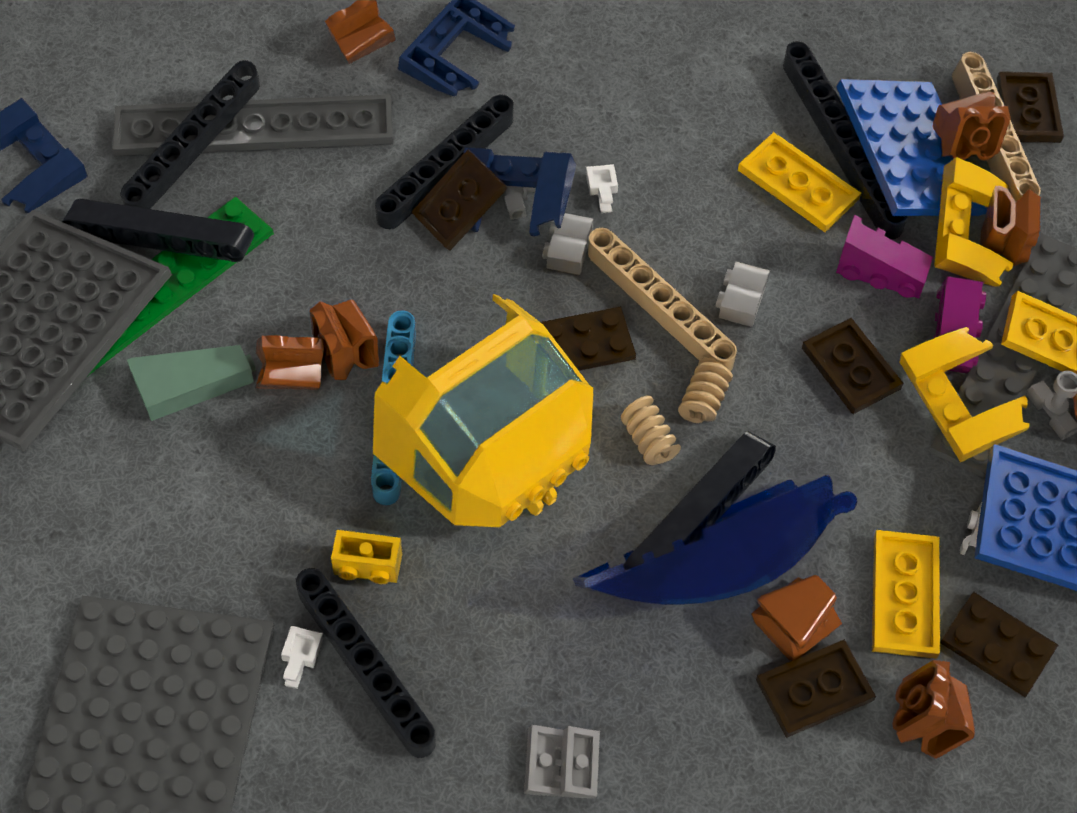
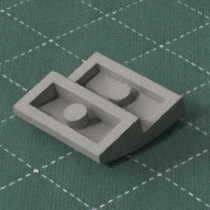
M531 725L528 728L524 794L596 798L600 731L567 726L562 730Z

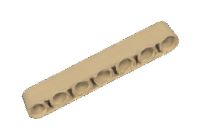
M975 52L964 53L952 74V80L960 99L985 92H994V106H1004L984 59ZM1010 120L999 154L987 160L992 174L1009 185L1008 190L1016 202L1028 189L1038 196L1041 191Z
M597 228L590 233L588 257L698 360L702 357H711L720 361L730 371L733 369L737 349L727 336L612 231L606 228Z

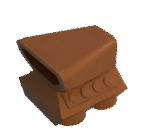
M357 0L348 8L334 13L325 21L331 36L349 64L396 40L394 30L385 20L380 18L376 0Z
M985 92L939 105L933 121V129L941 138L942 156H952L962 160H966L970 156H977L980 160L985 161L999 154L1011 119L1008 106H994V92Z
M995 186L982 225L980 245L997 254H1003L1009 261L1013 262V266L1028 262L1031 248L1035 247L1039 236L1041 197L1028 189L1015 202L1007 188Z
M348 300L333 306L320 301L310 309L312 335L314 338L323 339V357L327 369L334 380H346L354 364L362 369L379 367L378 338L355 300Z
M278 335L261 336L257 340L256 355L263 365L259 372L255 389L318 390L321 385V363L324 352L323 339Z
M818 575L805 579L798 577L787 586L761 595L756 599L760 607L751 613L755 624L788 660L792 661L805 655L809 649L823 638L829 636L832 631L842 624L833 607L837 597Z
M932 660L902 679V683L899 685L895 695L896 701L900 706L892 722L893 729L897 731L896 734L901 743L922 738L921 751L937 759L974 738L975 726L967 685L950 676V662Z

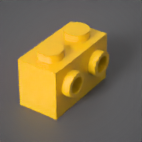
M344 530L336 531L331 555L334 575H338L345 580H355L357 578L370 579V581L376 584L397 583L402 559L401 538Z

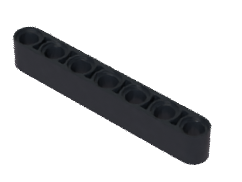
M248 60L237 62L124 184L120 192L124 205L146 209L152 208L260 88V80L257 68L253 62ZM244 76H251L248 80H241ZM228 95L234 96V97H233L232 99H230V100H223V98H224L225 96H228ZM215 115V118L212 120H205L207 116ZM191 135H197L194 140H186ZM170 156H179L176 160L168 161ZM152 176H160L156 181H149ZM134 196H142L139 201L130 202Z
M501 94L492 97L383 192L375 202L378 225L384 229L398 227L412 214L411 212L460 159L465 147L486 149L513 124V100L509 96Z
M76 199L62 221L65 224L112 243L232 262L243 260L254 238L252 229L238 222L87 199Z
M746 431L633 551L624 564L623 575L649 591L655 590L769 465L774 457L776 446L754 433Z
M315 568L302 570L296 578V587L303 605L406 750L417 758L429 756L436 747L435 730L429 719L324 574ZM308 585H319L314 591L304 590ZM328 608H333L337 610L333 615L325 616L322 614V612ZM344 633H352L355 635L352 639L348 641H343L339 639V637ZM368 657L373 660L367 666L357 664L362 658ZM380 683L391 685V688L384 692L375 689ZM400 708H405L410 711V713L403 718H398L393 715V713ZM418 734H424L429 737V740L423 744H416L412 741V738Z

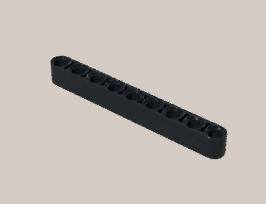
M800 41L789 43L783 62L785 73L849 183L861 192L859 200L875 228L886 231L885 237L891 240L899 238L903 232L907 216L892 215L846 108L809 46Z

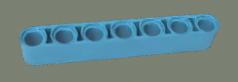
M396 311L388 320L382 382L387 384L396 372V369L392 367L399 357L396 354H404L401 357L413 366L416 329L415 318L408 311ZM374 455L371 474L373 498L381 505H391L400 497L402 479ZM383 485L392 486V488L388 490L380 489V487Z

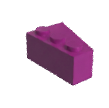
M854 215L836 273L841 274L847 280H860L870 283L876 289L886 288L896 291L906 298H920L933 257L902 240L899 244L885 237L886 231L880 228L874 231L861 224L862 218Z
M947 276L936 292V298L940 299L938 313L935 312L937 326L933 339L965 327L969 328L968 334L974 338H980L983 321L978 320L980 309L983 310L986 302V292H982L983 282ZM979 355L947 371L968 373L973 366L977 365Z

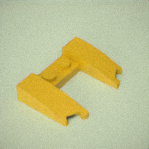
M957 157L945 165L943 170L934 267L975 281H981L990 286L999 287L1002 284L999 277L1004 270L1009 272L1012 269L1013 262L986 247L968 240L971 205L974 202L988 207L995 186L1009 189V185L987 170Z
M967 327L941 335L901 353L899 361L960 463L990 449L994 444L998 445L1029 429V423L1023 422L1022 408H1027L1028 405L1026 396L972 417L944 373L945 371L993 348L990 341L985 340L982 343L968 334L969 328Z

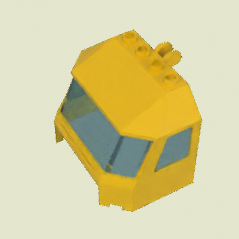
M493 294L492 300L507 312L506 324L427 378L404 358L399 356L392 366L396 369V372L388 384L381 382L375 391L373 454L452 524L459 526L500 528L509 520L514 521L525 508H527L530 514L539 515L543 511V502L547 505H552L556 502L557 492L554 486L559 487L568 475L575 470H581L589 461L593 387L588 384L542 323L513 300H504Z

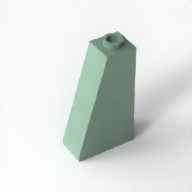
M241 345L127 359L132 377L151 421L254 383L252 372L256 371L251 355H245Z

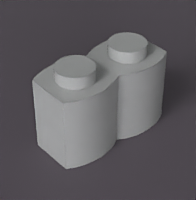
M564 213L561 228L557 229L554 220L551 222L549 237H552L551 242H545L542 255L543 259H547V269L581 275L588 250L589 236L593 231V218Z
M737 261L733 270L727 269L723 283L727 288L725 292H719L715 308L720 309L719 318L753 327L768 282L770 270Z

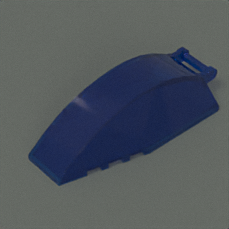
M829 475L819 477L799 487L792 480H786L732 504L714 525L702 529L704 536L700 540L688 545H684L682 538L672 542L674 551L657 558L654 557L652 551L642 555L645 563L626 571L624 569L625 563L610 568L608 562L574 577L573 581L575 586L608 596L663 605L705 603L737 596L774 581L794 567L811 550L827 525L836 515L848 513L855 509L857 498L849 491L836 495L833 494V483ZM633 550L623 554L625 560L633 553Z

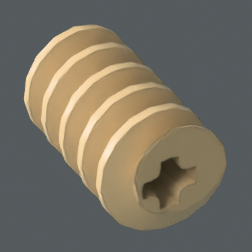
M700 358L694 375L691 377L690 384L686 389V394L682 398V403L679 405L678 412L680 416L693 423L715 420L717 416L716 411L720 409V402L725 397L724 392L728 390V383L733 378L731 371L714 358Z
M644 396L627 406L621 415V421L627 426V431L632 435L633 442L638 445V450L643 455L644 461L648 465L661 464L673 459L681 450V446L679 444L673 445L676 441V437L673 434L667 435L671 428L668 425H662L665 418L662 415H657L659 408L657 405H652L654 399L651 396Z

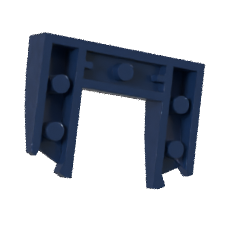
M451 0L400 55L398 70L453 97L457 96V91L470 87L472 90L476 89L479 86V81L440 55L463 30L509 52L512 41L507 40L508 32H514L515 25L477 0Z
M22 98L0 112V151L19 141L41 165L1 199L4 205L10 206L13 201L26 204L24 211L30 213L88 177L84 164L69 148L65 149L39 121L35 111Z
M465 147L464 153L468 149L473 152L506 186L536 188L529 229L531 236L540 235L539 225L553 220L557 229L561 228L577 166L571 153L544 152L543 158L494 155L491 149ZM482 217L470 230L473 232L479 231Z

